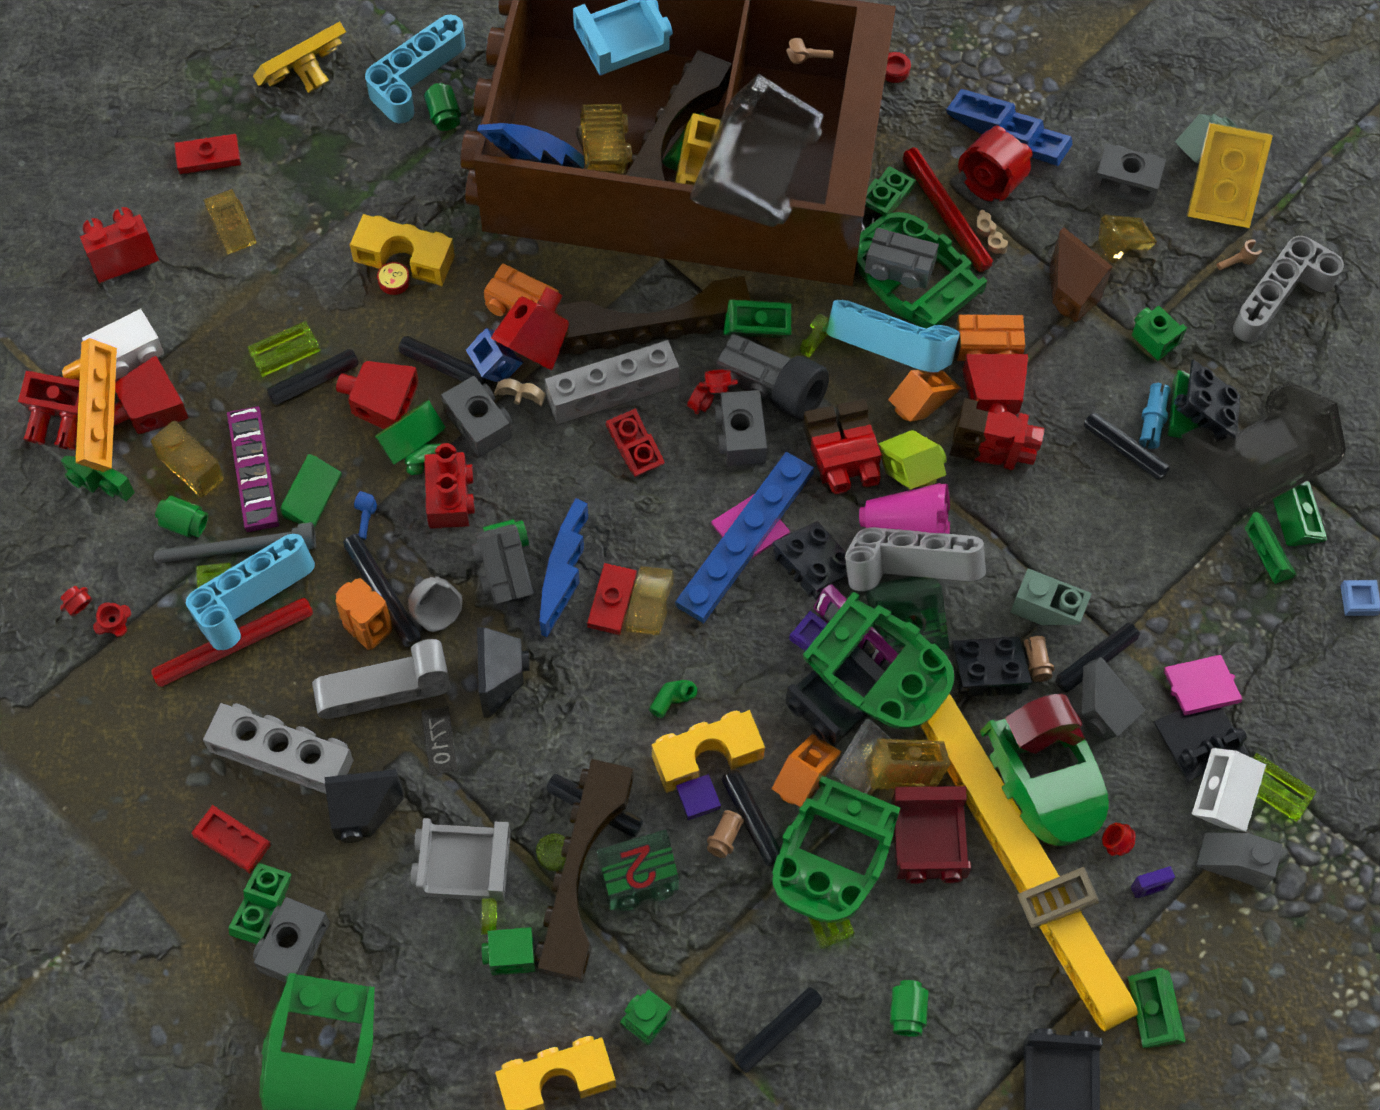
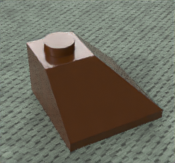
M1065 228L1059 232L1050 262L1052 303L1062 315L1070 317L1074 322H1078L1101 300L1112 266Z

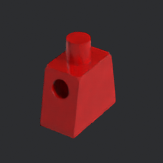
M545 287L537 303L523 296L519 297L495 330L491 339L552 371L569 326L568 320L554 313L563 295Z
M966 354L963 377L969 399L977 401L976 409L996 414L1002 412L1019 414L1024 398L1028 354Z
M157 356L150 358L115 382V393L119 402L114 404V426L129 419L136 433L143 434L189 418L182 400Z
M366 361L363 363L357 377L341 373L337 380L336 391L350 395L348 401L353 415L385 430L399 421L401 416L408 412L419 385L416 367Z

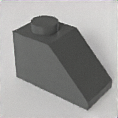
M1099 657L1083 666L1082 715L1088 721L1087 726L1095 736L1102 738L1104 741L1117 737L1146 710L1103 658Z
M1205 833L1196 867L1265 889L1275 878L1283 844L1249 833Z

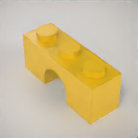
M693 113L685 130L675 179L676 183L710 187L711 180L709 178L716 155L722 120Z
M363 214L350 243L353 262L380 269L392 255L407 253L412 256L410 259L412 278L443 286L455 257L453 238H449L440 232L431 233L420 230L411 224L402 225L391 222L382 216L373 217Z
M750 710L743 713L732 711L725 714L720 721L711 724L701 722L689 728L688 732L676 736L674 733H670L658 738L656 743L652 744V758L665 792L676 790V785L699 778L696 758L702 752L708 750L720 752L727 759L731 770L764 759L765 746Z
M586 1036L575 1040L572 1043L573 1047L561 1051L558 1050V1047H553L537 1054L538 1058L524 1063L523 1059H515L504 1063L501 1066L502 1070L496 1071L495 1074L506 1110H545L541 1096L542 1088L554 1076H566L573 1080L578 1088L581 1099L616 1088V1080L603 1038L594 1040L593 1036Z

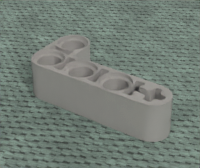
M1293 237L1241 307L1233 325L1235 336L1244 342L1257 340L1299 281L1318 292L1330 291L1334 288L1344 268L1341 257L1308 237ZM1252 316L1256 317L1254 321L1250 320Z
M872 527L860 530L855 535L845 554L848 584L850 588L857 591L873 589L878 585L884 573L959 581L979 580L986 574L984 542L975 536Z
M428 639L415 643L411 647L412 657L329 674L315 679L312 682L318 716L323 719L337 718L434 697L448 692L451 689L441 641Z

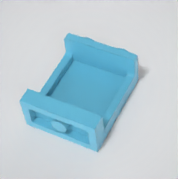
M628 0L592 14L589 13L585 4L573 8L574 29L599 75L669 50V36L673 34L672 27L668 18L661 16L657 0Z

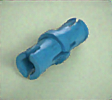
M1162 383L1150 385L1148 404L1142 412L1141 418L1144 423L1139 444L1145 448L1147 440H1150L1148 449H1156L1160 446L1162 427L1168 419L1166 407L1171 388L1165 384L1163 392H1160Z

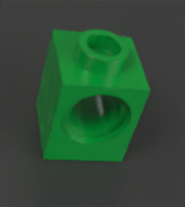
M531 927L488 931V942L482 943L483 965H490L492 976L535 972L534 943Z

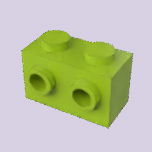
M914 430L878 443L886 474L909 489L933 485L936 483V479L947 475L944 467L947 459L941 445L936 444Z

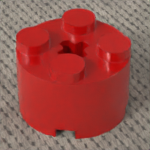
M994 126L992 129L985 131L960 156L958 169L959 172L964 171L967 178L964 183L976 196L991 202L994 199L1002 201L1029 175L1031 170L1030 158L1033 153L1027 144L1021 143L1013 135L1006 132L1003 127Z

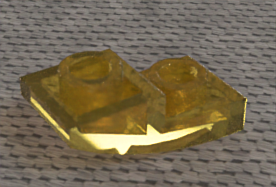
M640 566L629 606L626 631L660 635L667 614L666 602L674 581L672 569Z

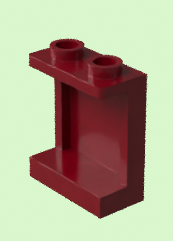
M966 786L895 787L892 805L900 807L894 829L897 879H906V882L910 884L925 883L927 879H941L943 883L951 884L962 882L963 878H968L971 871V862L968 861L964 811L967 801Z

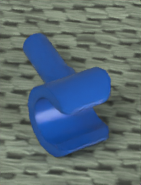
M360 491L356 496L354 508L363 511L359 536L362 540H366L369 520L377 509V502L373 495Z

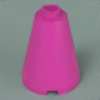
M938 483L867 500L866 506L860 507V527L950 534L948 484Z

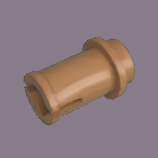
M1030 637V641L1026 639L1024 646L1026 647L1030 666L1028 668L1030 677H1032L1034 682H1043L1051 679L1054 665L1049 662L1045 637Z
M729 810L723 812L713 836H709L707 839V850L712 855L726 858L727 854L733 852L732 844L744 823V819H741L742 817L739 814Z

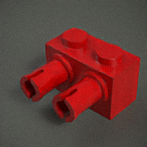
M121 207L124 213L122 216L118 209L114 211L113 221L115 224L103 227V223L97 218H91L94 224L92 227L88 220L83 224L85 235L80 236V239L99 283L159 261L141 215L133 217L132 211L127 207Z
M26 371L18 402L27 407L31 414L23 440L45 445L51 417L59 416L62 419L54 446L65 450L67 448L71 451L76 450L80 380Z
M443 443L435 449L436 454L425 455L426 515L429 529L469 526V514H475L474 494H468V484H474L473 465L466 464L464 452L456 453V448L453 445Z

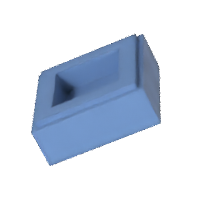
M1347 580L1342 582L1340 587L1345 616H1378L1380 614L1377 580Z

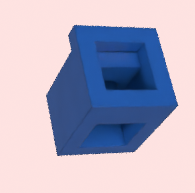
M486 328L476 337L466 351L481 377L498 383V381L508 379L524 362L516 356L512 349L491 339L495 331Z

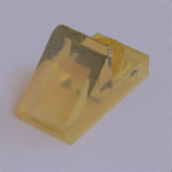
M233 189L203 200L227 255L257 243L242 203L237 199Z
M1104 215L1101 218L1098 241L1113 264L1130 249L1149 250L1157 243L1142 218Z

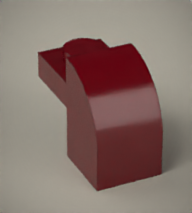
M1053 694L1038 698L1005 717L1019 747L1034 754L1057 740L1075 746L1085 739L1080 730L1082 726L1081 719L1074 711L1067 695Z

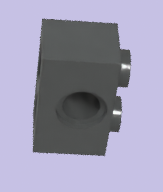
M1106 143L1092 190L1152 206L1160 185L1166 159L1150 153H1141L1126 149L1123 146Z
M475 375L441 394L445 413L478 458L512 438L510 425L513 422L509 413L504 407L500 409L494 402V394L486 383L481 385ZM476 413H485V414H486V415H484L483 417H474V416H473V415L476 414Z
M760 390L721 393L720 405L715 406L716 425H722L723 434L718 435L719 454H725L726 465L766 463L767 444ZM744 426L747 429L743 431L735 430L733 427Z
M286 897L282 906H276L270 917L269 925L271 928L266 939L261 938L255 947L253 958L255 959L254 964L258 971L285 983L287 973L305 976L330 924L326 913ZM290 934L298 936L297 942L292 947L283 948L280 946L285 936Z

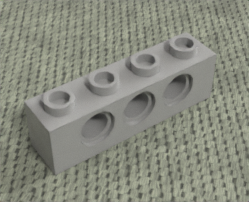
M666 340L546 378V398L556 423L560 424L679 386V365L669 341Z
M220 703L203 739L208 751L325 794L324 777L347 775L354 761L350 749H348L347 744L335 738H329L328 741L315 737L316 734L304 727L297 726L295 730L284 726L280 719L270 715H265L264 718L252 714L250 709L240 704H233L231 707ZM245 732H256L252 739L248 741L240 740ZM277 743H288V746L284 751H272L273 747ZM310 754L321 755L320 759L313 764L304 763L305 758Z

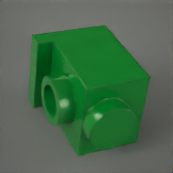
M1157 306L1152 311L1147 307L1134 319L1136 324L1131 336L1159 361L1181 344L1187 327L1184 324L1179 325L1160 306Z
M648 989L645 994L641 996L637 994L630 1001L624 1011L626 1015L622 1018L620 1024L649 1046L670 1020L672 1007Z

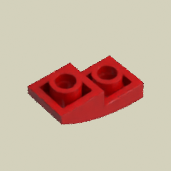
M636 408L606 421L605 425L634 477L665 464L652 435H648Z

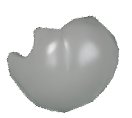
M439 577L424 579L414 587L408 599L409 613L418 624L428 631L435 632L446 629L455 622L462 610V595L445 579Z

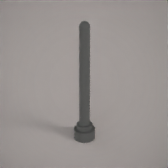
M309 522L298 524L297 528H292V532L157 550L153 558L157 563H166L260 550L289 534H299L302 536L309 550L316 549V535L313 523Z

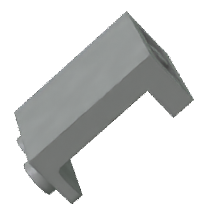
M423 818L422 829H416L415 850H420L419 863H413L411 869V885H416L419 897L505 901L511 837L509 822L495 821L494 828L435 825L432 824L431 819Z

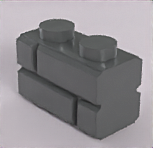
M876 228L866 257L865 273H869L877 280L891 279L901 282L902 285L910 289L918 287L927 289L936 262L939 244Z
M733 333L717 360L716 370H730L731 379L738 380V384L729 385L728 387L739 386L748 391L760 390L761 400L769 399L772 401V392L776 379L782 368L791 358Z
M515 524L475 534L477 543L471 546L476 564L483 563L485 576L480 577L484 596L491 595L494 604H498L514 598L532 595L534 592L518 529Z

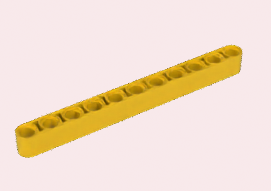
M949 694L937 712L920 726L956 786H966V804L1016 889L1021 893L1060 877L1036 836L1020 817L1021 811L1013 798L1007 799L1002 789L1003 781ZM1065 887L1058 888L1064 905L1070 904L1071 900ZM1051 891L1044 893L1051 911L1058 909ZM1038 897L1030 898L1038 917L1044 915L1045 913ZM1081 911L1039 926L1101 1030L1104 1032L1137 1015V1007L1131 994Z

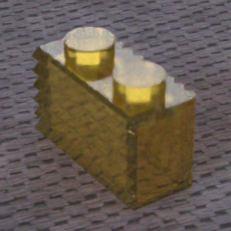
M621 104L583 105L580 113L585 169L622 174L627 163H631L630 143L625 144L624 134L628 133L627 114H622Z
M177 421L169 423L151 439L150 442L155 449L157 457L200 498L207 495L223 481L224 475L217 458H214L213 454H209V451L205 450L204 445L201 446L200 442L196 441L195 437H192L190 433H187L186 429L182 428V425H178Z
M878 739L865 763L870 784L874 790L877 788L881 790L892 788L895 790V787H937L951 765L944 741Z

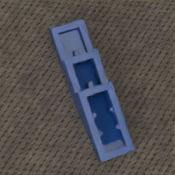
M961 89L946 109L948 115L980 134L992 129L994 126L1003 127L1006 132L1031 148L1032 158L1055 166H1059L1073 145L1071 136L1044 129L1043 120L1017 113L1014 103Z
M507 123L482 124L478 126L477 131L512 159L584 169L587 157L568 143L547 132L524 125Z
M577 498L574 500L560 527L548 561L542 588L540 630L541 635L548 637L580 583L579 569L574 566L584 551L583 536L579 533L588 520V504Z

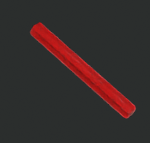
M915 147L906 150L903 153V161L976 270L979 272L988 270L992 266L993 259L920 151Z
M306 598L296 600L239 627L241 637L233 647L227 650H216L210 642L205 643L151 670L152 676L156 684L162 687L310 617L313 614L312 608Z

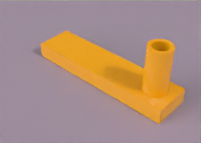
M88 338L81 342V358L66 365L62 370V375L64 378L80 380L76 463L105 472L112 469L117 348Z

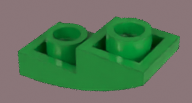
M889 166L879 180L875 178L868 187L865 206L886 217L909 195L914 188L916 180Z
M426 400L401 416L399 421L381 431L375 437L391 463L395 465L426 444L446 427L430 401Z
M64 456L61 459L67 471L65 477L77 488L84 486L93 493L100 487L110 497L117 495L125 502L135 493L129 479L113 468L101 472L77 464L76 456Z
M258 862L243 890L244 899L228 927L229 935L257 944L261 938L266 939L271 928L269 925L270 917L276 906L282 905L292 874Z

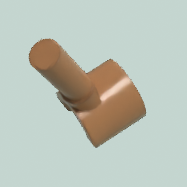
M801 38L791 39L789 41L790 48L786 50L794 64H800L807 60V58L812 57L833 59V51L806 48Z
M1253 239L1248 240L1239 253L1217 263V268L1223 270L1240 262L1251 265L1255 263L1262 250L1258 252L1250 251L1256 241Z

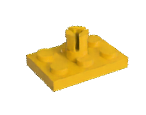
M339 21L260 65L253 75L258 86L260 87L268 83L269 87L279 83L285 79V76L290 73L289 70L292 68L301 78L308 93L327 83L329 80L321 70L315 56L319 54L323 58L337 50L336 47L342 44L340 39L346 33L343 25Z
M1209 123L1187 216L1250 228L1273 135Z

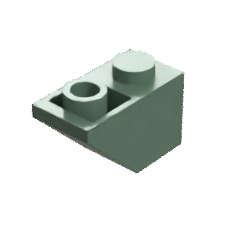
M1199 114L1178 137L1175 143L1195 163H1199L1209 123L1238 128L1237 125L1225 116L1219 118L1215 114L1212 116Z
M1028 568L1010 613L1040 625H1080L1092 593Z

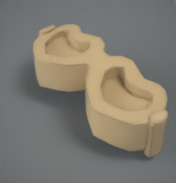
M981 210L977 217V232L984 237H988L989 251L996 254H1005L1008 241L1003 239L1000 232H996V224L991 220V215L985 212V210Z
M511 378L498 381L494 392L495 396L497 394L516 396L514 403L517 405L520 404L522 397L534 401L541 407L546 396L545 392L536 385L530 383L521 384L519 381Z

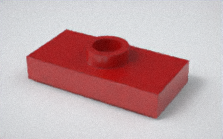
M236 134L174 143L179 174L241 165Z
M604 563L588 618L587 628L617 635L621 634L637 570Z
M214 805L210 807L191 833L195 839L251 874L258 862L271 847L270 841Z

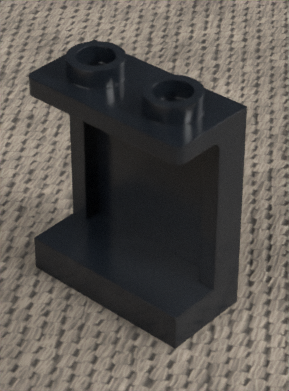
M857 645L835 672L834 676L865 697L885 671ZM814 670L796 686L791 684L787 688L785 700L790 711L799 718L803 716L811 724L813 733L822 741L828 740L833 746L840 742L868 716L841 699Z
M1048 1028L1035 1029L1034 1033H1029L1024 1040L1023 1110H1100L1099 1052L1103 1046V1038L1093 1037V1033L1088 1031H1073L1070 1033V1036L1056 1035V1030Z

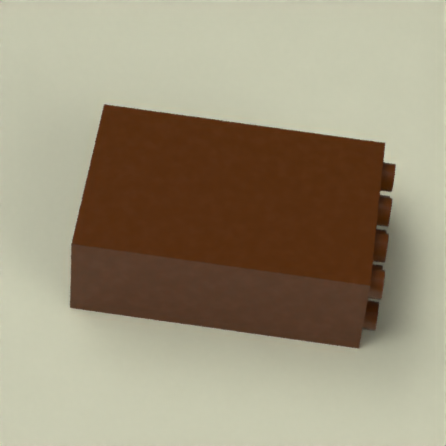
M499 0V14L508 17L506 18L504 28L491 27L489 32L486 62L487 65L495 66L492 79L479 78L476 84L474 116L482 117L480 125L507 123L528 126L561 139L583 154L576 136L577 127L608 118L627 173L632 155L634 153L638 154L642 148L641 144L648 129L652 130L655 126L658 110L661 106L665 107L667 105L673 84H679L682 79L685 63L688 60L692 61L698 50L732 63L729 86L719 104L703 111L707 117L722 120L716 155L709 178L711 180L710 187L676 183L677 172L666 167L663 163L661 168L665 181L614 174L612 172L617 171L615 166L600 171L590 170L587 161L585 162L584 169L512 159L478 131L466 130L461 147V168L469 170L465 200L467 205L479 206L482 232L853 286L896 6L856 0H657L661 16L667 17L672 27L673 34L669 36V50L599 75L574 29L573 8L585 4L589 13L592 14L628 0ZM801 38L806 48L833 51V59L812 57L807 58V60L800 64H794L786 50L790 48L789 41L791 39ZM687 121L671 139L664 153L663 159L667 155L673 144L676 142L680 134L683 132L689 121ZM599 136L589 140L592 143L603 140V138ZM606 146L593 149L594 153L608 150ZM611 156L597 159L598 164L612 160Z

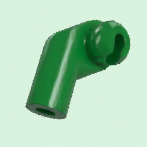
M424 444L408 455L404 461L407 464V473L409 475L422 474L424 471L425 455L436 454L435 449L440 444Z
M689 680L665 683L649 707V711L654 716L663 718L671 704L688 702L696 697L698 693L696 684Z

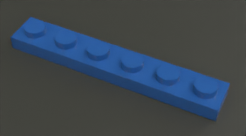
M785 452L677 598L675 604L678 609L703 624L760 545L814 474V467Z

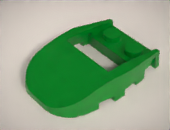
M904 212L889 213L886 217L882 216L861 232L856 261L860 275L894 313L919 327L927 329L933 325L943 324L975 296L983 294L987 284L984 276L979 280L970 270L972 263L964 254L960 255L952 247V240L945 234L937 235L928 229V223L914 215ZM876 228L939 244L936 261L951 273L913 304L908 301H901L892 293L902 284L901 282L891 279L877 280L869 273H865L866 257Z
M853 592L804 652V660L841 699L885 725L896 729H910L924 724L937 712L952 690L954 670L951 662L935 643L931 644L920 634V629L909 621L905 623L891 615V611L880 605L874 609L859 601L860 595ZM876 624L905 647L868 694L863 697L834 676V674L872 626Z
M1006 719L996 722L995 720H990L980 730L982 737L989 736L994 751L989 757L994 769L999 768L1005 783L1002 789L1007 799L1014 798L1023 811L1020 817L1036 837L1048 844L1066 846L1089 839L1100 830L1107 817L1109 799L1101 772L1085 739L1075 746L1061 740L1052 743L1061 742L1064 748L1069 747L1078 760L1076 765L1030 778L1017 755L1028 751L1019 747Z
M822 776L819 780L818 792L813 799L807 798L799 809V814L792 825H788L782 837L783 844L780 854L776 857L772 872L773 886L781 902L788 908L821 922L838 923L853 917L860 909L885 866L900 807ZM816 814L879 840V845L865 876L800 849Z
M287 973L286 984L272 1015L261 1053L263 1054L262 1075L260 1076L262 1107L264 1110H355L372 1058L375 987ZM288 1012L362 1024L355 1063L282 1052L281 1046Z

